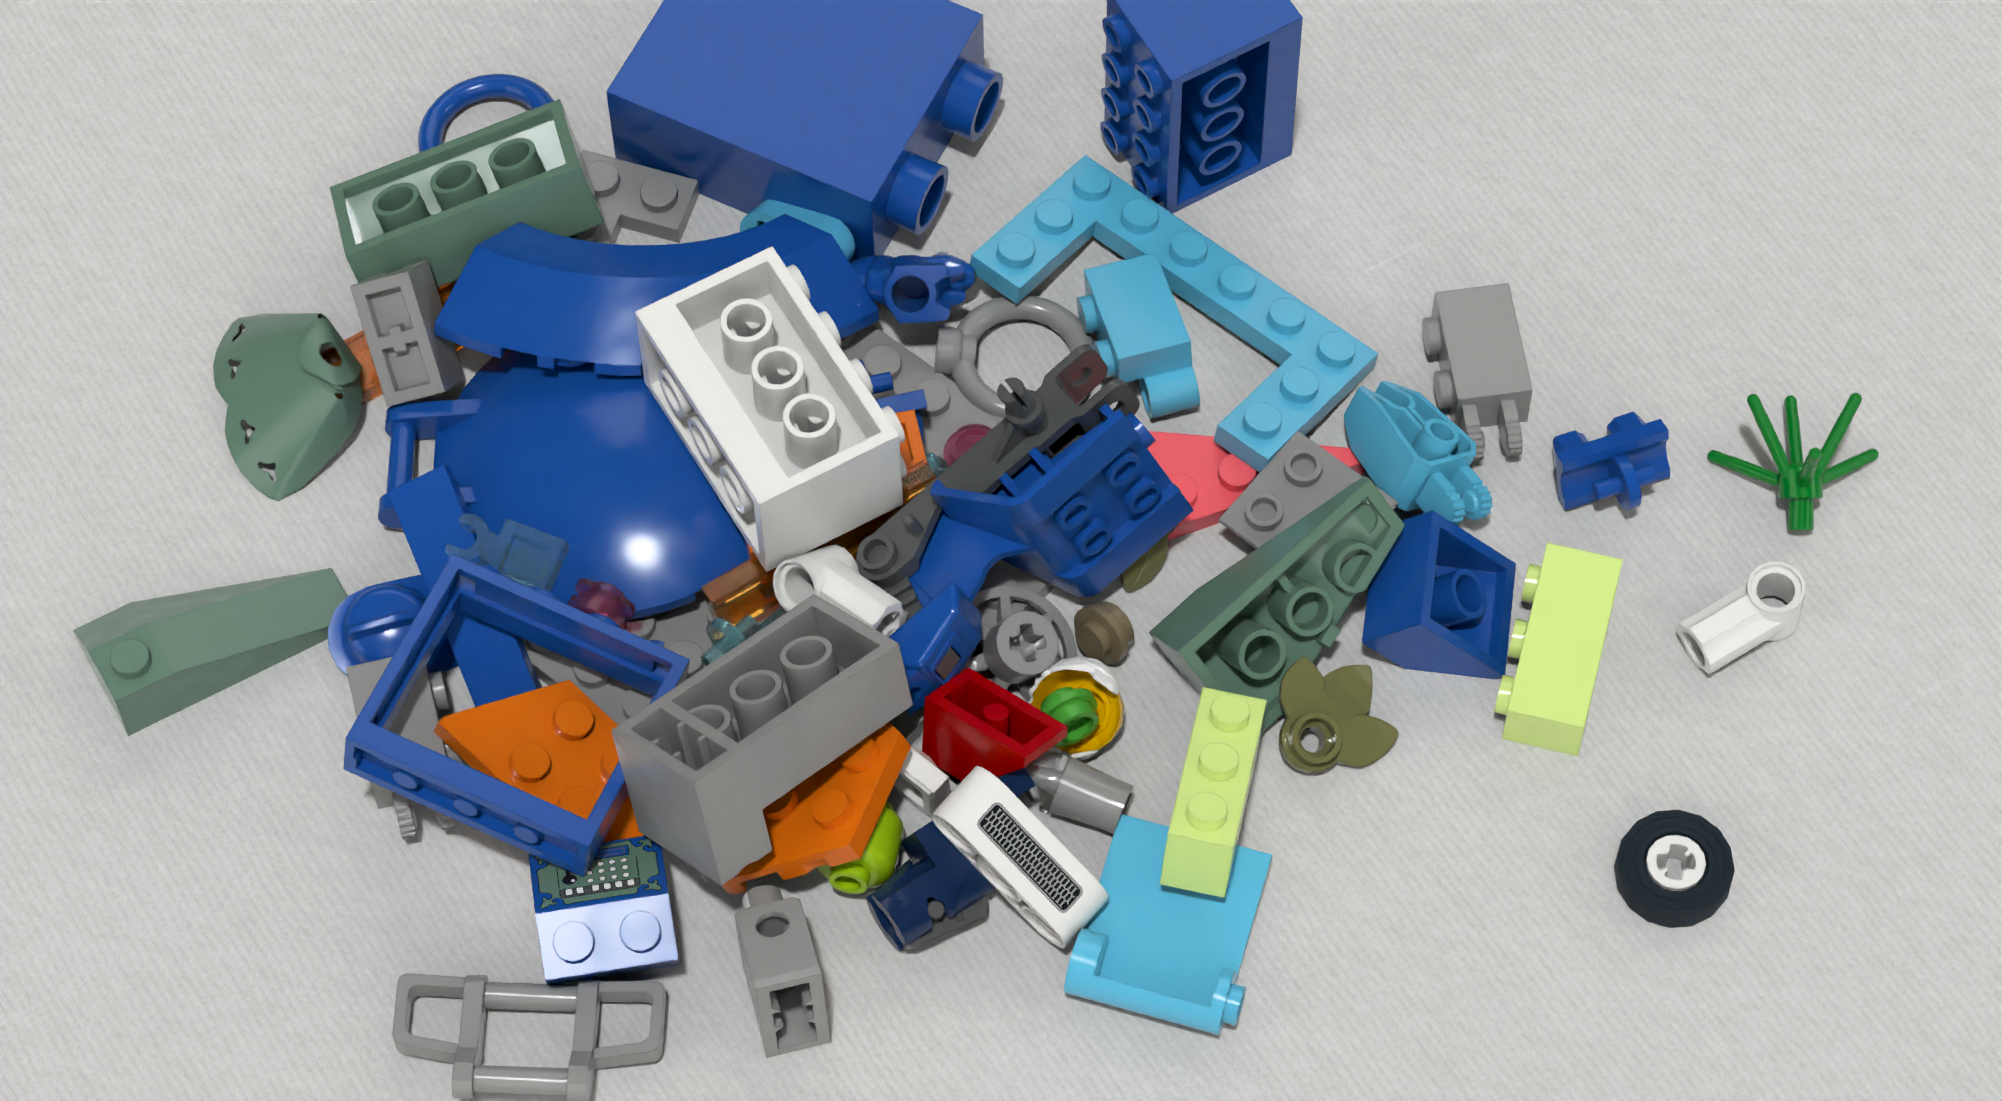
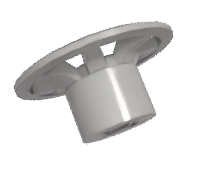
M1008 585L981 590L977 593L972 603L977 606L986 601L997 599L998 624L993 628L981 624L982 639L979 643L983 644V653L968 659L961 672L967 667L976 672L989 669L994 674L992 682L1006 690L1011 683H1018L1020 692L1029 701L1031 699L1029 689L1035 685V677L1062 659L1077 657L1074 635L1058 608L1032 590ZM1010 599H1016L1032 605L1043 616L1032 611L1014 613ZM1057 633L1062 643L1063 658L1057 656L1059 648Z

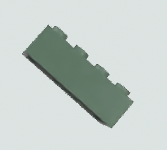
M560 99L330 187L345 256L358 283L380 272L386 271V274L403 269V267L426 259L429 261L436 287L447 283H456L476 245L518 222L569 238L578 237L588 229L604 223L595 189Z

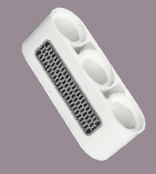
M974 767L930 815L936 827L1042 936L1058 947L1065 948L1080 932L1081 928L1109 900L1108 893L1097 879L1002 781L982 767Z

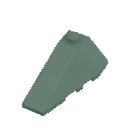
M1364 476L1196 589L1157 624L1149 634L1181 675L1200 695L1202 688L1205 687L1267 700L1262 734L1284 714L1279 700V688L1286 671L1302 656L1314 663L1324 645L1332 646L1341 631L1340 628L1336 627L1356 593L1364 592L1405 525L1371 479Z
M328 568L131 602L74 629L73 632L127 735L130 736L327 640V629L334 610L344 601L347 594L333 569Z

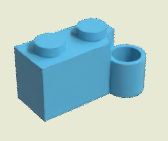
M1156 252L1084 269L1085 296L1077 297V309L1085 334L1095 332L1098 341L1094 342V349L1108 367L1105 378L1112 376L1113 380L1121 378L1125 382L1138 380L1142 401L1150 419L1199 407L1200 395L1192 367L1191 340Z

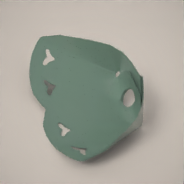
M321 313L260 314L238 318L231 324L223 336L215 354L213 363L214 381L216 389L228 404L225 435L231 455L241 473L249 482L267 497L276 501H280L301 489L334 457L353 433L361 414L362 383L360 372L363 367L329 319ZM243 324V326L247 329L243 333H241L235 341H233L235 336L239 333L240 326ZM330 345L337 349L341 358L340 366L330 365L321 357L320 350L322 346ZM230 359L237 362L241 361L233 379L231 377L233 367L229 365ZM335 394H343L342 399L336 398ZM242 420H245L248 425L255 427L248 444L245 443L247 433L242 428ZM259 462L276 464L275 482L272 481L268 471H264L258 466Z

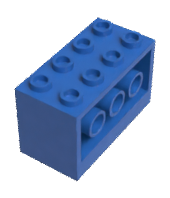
M1107 0V17L1102 20L1106 35V52L1102 54V63L1105 69V87L1101 89L1105 112L1104 121L1100 123V129L1112 153L1115 155L1122 153L1132 167L1131 174L1138 191L1147 196L1148 199L1153 198L1157 204L1173 214L1292 154L1303 17L1290 0Z

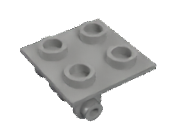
M1297 431L1219 518V522L1257 549L1363 476ZM1377 487L1394 510L1398 506V501Z

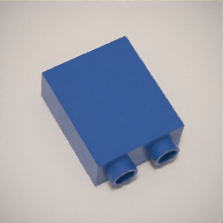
M664 0L607 89L606 94L616 159L695 179L698 181L699 193L746 214L765 200H776L839 219L849 228L853 235L855 251L852 258L856 260L865 256L883 255L899 228L916 235H921L926 231L940 207L948 182V168L937 162L954 134L971 141H977L982 136L997 108L1003 87V75L984 66L983 14L949 0Z

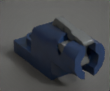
M1025 768L998 778L1018 799L1019 796L1036 786ZM931 821L902 840V845L914 862V865L908 859L888 881L866 897L870 912L887 940L898 950L903 948L911 950L985 918L988 913L987 895L996 888Z

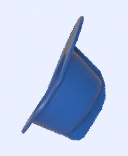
M421 575L365 587L347 596L334 610L327 629L328 650L337 668L345 675H347L346 667L393 657L429 595ZM445 633L426 665L428 673L437 671L443 673L458 666Z

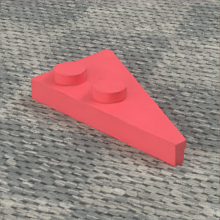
M1149 431L1156 441L1147 449L1194 509L1168 535V541L1219 524V518L1259 474L1254 468L1214 441L1215 436ZM1319 445L1358 474H1365V469L1351 448Z

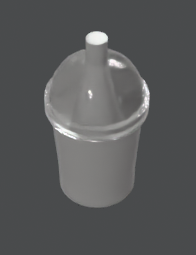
M1066 751L1061 753L1045 752L1031 762L1030 765L1024 767L1036 785L1025 792V795L1031 803L1039 807L1040 812L1047 815L1051 812L1114 834L1121 814L1125 813L1134 785L1072 758V754Z

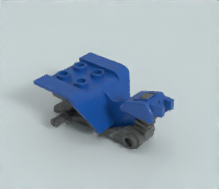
M1089 344L1077 347L1044 376L1041 387L1036 391L1026 389L1023 382L1018 378L1011 377L1005 379V382L1013 392L1010 393L1000 384L997 389V396L1006 405V417L872 535L866 537L858 547L856 564L860 574L902 602V609L908 612L905 623L892 633L889 638L899 643L913 703L906 710L910 715L925 705L926 696L961 672L981 641V613L972 601L982 587L987 572L996 562L1003 560L1074 596L1084 598L1094 596L1106 588L1194 510L1147 449L1156 440L1136 418L1135 414L1139 409L1140 401L1121 378L1111 380L1084 404L1077 405L1079 401L1104 380L1108 372L1105 362ZM1118 401L1116 407L1112 410L1109 406Z

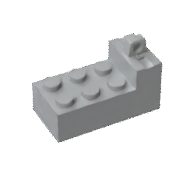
M813 594L612 729L611 732L639 832L683 860L689 872L704 883L712 879L722 886L737 876L745 866L752 862H757L772 851L762 811L765 807L784 796L791 789L827 764L833 762L876 730L882 728L886 723L910 708L913 703L899 643Z

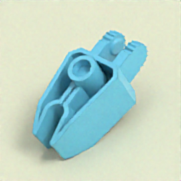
M1388 381L1380 382L1375 392L1364 386L1357 389L1344 413V422L1350 448L1375 485L1398 501L1397 508L1404 511L1421 508L1425 513L1433 510L1455 525H1459L1460 521L1464 520L1463 516L1466 517V520L1471 519L1475 521L1485 518L1487 514L1491 513L1490 509L1493 507L1491 492L1488 491L1487 486H1483V481L1469 467L1476 456L1475 441L1417 391Z

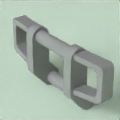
M406 973L401 975L397 982L392 1034L395 1046L402 1054L453 1063V1098L474 1099L476 1092L567 1095V1101H589L595 1078V1069L649 1063L661 1057L663 1051L666 996L664 986L659 981H600V979L582 978L579 979L578 985L488 982L487 975L455 977ZM420 995L463 998L459 1044L410 1034L408 1031L412 1000ZM646 1002L651 1004L650 1033L647 1039L639 1043L597 1048L601 1003ZM487 1009L576 1012L573 1049L568 1068L482 1065Z

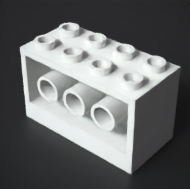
M773 246L635 311L645 384L766 572L776 568L786 559L804 554L903 505L902 477L907 475L906 465L900 454V443L905 441V434L897 415L889 406L880 408L872 396L873 386L863 364L857 358L848 360L840 348L842 344L841 337L834 321L826 311L816 312L809 302L810 292L800 270L794 264L786 267Z

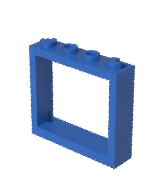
M452 554L345 738L343 769L584 877L629 795L620 761H618L589 817L584 819L388 730L458 609L654 696L650 704L687 679L690 659L664 648L665 642L659 640L648 641L621 629L616 622L604 615L597 613L587 614L561 602L556 595L540 587L529 588L502 576L497 569L489 564L484 568Z

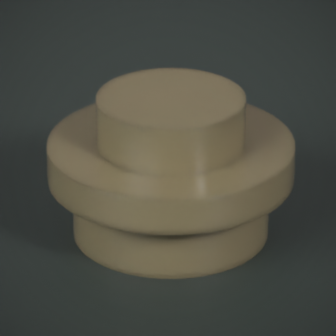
M1106 601L1098 605L1088 604L1080 609L1074 617L1075 639L1085 655L1105 664H1115L1126 656L1128 646L1134 640V630L1129 618L1118 606Z

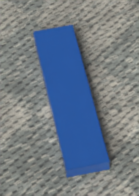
M443 464L387 492L428 593L431 592L452 554L484 568L487 564L491 565L450 467ZM458 609L445 634L475 707L542 688L521 637Z

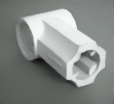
M828 545L786 559L777 566L774 572L773 587L775 596L787 612L815 594L887 637L906 621L908 612L902 609V602L860 575L858 565L853 556L845 548L838 545Z
M1767 562L1759 565L1751 572L1746 584L1678 624L1677 633L1684 644L1686 653L1698 669L1702 668L1710 674L1764 641H1779L1788 638L1796 631L1800 622L1805 597V582L1800 572L1789 564ZM1777 596L1788 604L1782 607H1771L1764 604L1760 598Z

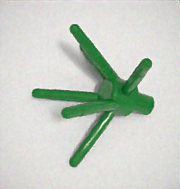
M1859 393L1850 395L1821 450L1816 447L1810 449L1804 463L1796 397L1789 395L1784 400L1789 462L1760 398L1756 394H1750L1747 397V403L1778 468V473L1716 450H1711L1707 454V458L1715 464L1778 487V498H1788V530H1814L1813 498H1823V485L1875 461L1879 453L1876 449L1872 448L1827 468L1862 402V397Z

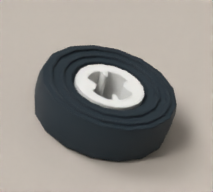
M1682 810L1656 811L1638 820L1621 839L1614 864L1617 888L1628 907L1646 921L1668 928L1693 926L1711 917L1727 899L1735 872L1731 847L1719 828L1700 815ZM1668 858H1677L1682 860L1681 869L1688 866L1690 869L1683 871L1681 879L1674 880L1666 877L1668 868H1664L1661 871L1658 868L1665 867Z

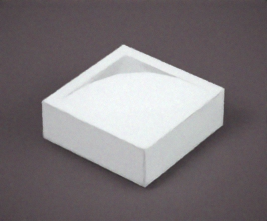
M911 747L893 789L931 818L930 815L950 794L949 776L938 768L930 756L917 748Z

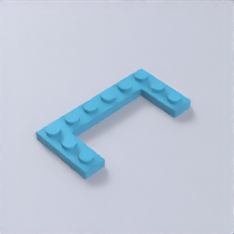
M1086 155L971 255L970 265L975 269L976 276L1018 304L1092 237L1125 259L1156 252L1170 290L1280 364L1268 378L1217 425L1214 441L1259 473L1297 431L1306 435L1374 369L1378 353L1174 214L1153 200L1148 199L1143 193Z

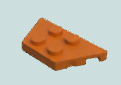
M570 680L446 715L437 723L433 731L473 769L584 819L589 817L619 761L611 732L618 724ZM629 795L603 842L645 836L639 832Z
M889 722L886 723L882 728L876 730L833 762L827 764L791 789L784 796L765 807L762 811L772 851L757 862H752L745 866L737 876L722 885L725 891L730 894L746 892L748 880L776 872L783 880H788L808 874L819 866L827 865L833 867L861 859L911 748V745L901 732Z

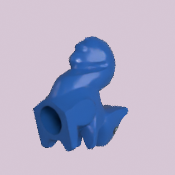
M938 252L931 257L917 255L897 257L873 255L850 262L870 298L875 303L885 306L894 315L898 323L948 320L951 314L950 306L964 302L966 299L965 291L970 289L976 282L975 269L968 262L946 252Z

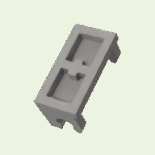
M428 259L403 267V269L386 274V271L380 272L360 283L350 286L387 407L446 392L465 378L454 342L434 334V323L443 306Z

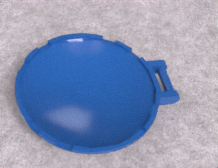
M505 349L502 358L493 356L473 376L457 400L401 403L390 406L386 411L385 432L390 436L386 494L382 495L379 499L378 520L380 523L390 528L402 529L387 492L413 480L416 440L435 439L433 469L443 464L451 468L491 566L497 569L502 576L529 588L540 587L556 595L561 602L587 614L597 613L617 621L663 613L695 601V592L712 585L726 575L733 580L750 566L745 539L645 384L642 365L641 376L594 374V363L573 367L556 365L554 369L537 367V356Z

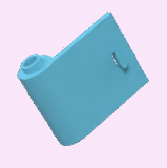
M1121 814L1099 881L1108 893L1109 900L1086 924V928H1081L1077 936L1067 969L1064 993L1220 1035L1224 1023L1236 1026L1241 1012L1246 987L1237 985L1236 981L1272 861V854L1237 845L1225 898L1160 885L1169 827Z

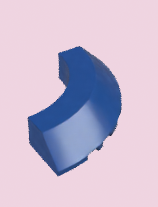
M783 214L754 228L728 236L667 245H620L584 241L553 234L518 222L475 246L434 323V334L463 347L497 358L503 357L505 349L537 356V367L554 369L556 365L573 367L594 363V374L641 376L642 360L635 311L772 246L786 267L794 264L800 270L810 292L809 302L817 313L826 311L830 315L841 339L878 321L879 309L868 295L865 286L833 235L787 214Z

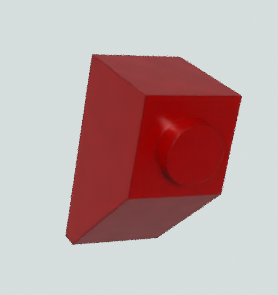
M967 667L925 697L922 752L930 756L939 768L960 781L976 766L986 769L996 777H1000L1026 767L1067 737L1068 726Z

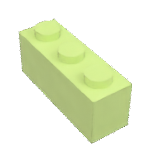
M1547 543L1542 566L1529 563L1521 601L1532 603L1529 621L1520 619L1515 621L1508 657L1519 659L1515 677L1502 675L1494 713L1506 715L1502 739L1574 756L1579 755L1623 559Z
M1205 687L1202 688L1167 834L1160 885L1225 898L1257 758L1267 700Z

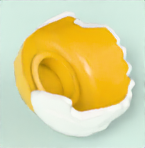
M1077 656L1062 659L1043 671L1041 676L1035 677V685L1029 689L1031 699L1028 703L1040 710L1042 701L1049 694L1064 687L1084 688L1092 692L1097 701L1096 713L1099 717L1095 730L1085 739L1073 745L1064 747L1054 745L1048 750L1057 758L1069 760L1072 757L1081 761L1096 754L1099 749L1115 738L1123 726L1125 705L1114 674L1101 661L1095 658Z

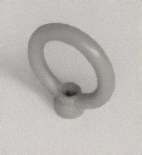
M1027 295L1016 304L1007 297L1002 296L991 299L974 308L962 319L957 328L939 326L934 363L935 373H942L946 377H953L961 393L979 409L991 415L1005 418L1006 405L1000 401L997 392L984 383L976 371L977 341L985 331L1000 322L1013 319H1027L1040 322L1055 330L1066 341L1071 352L1084 344H1089L1094 348V341L1090 333L1085 334L1080 319L1056 302ZM1086 396L1081 401H1079L1077 405H1080L1086 398Z

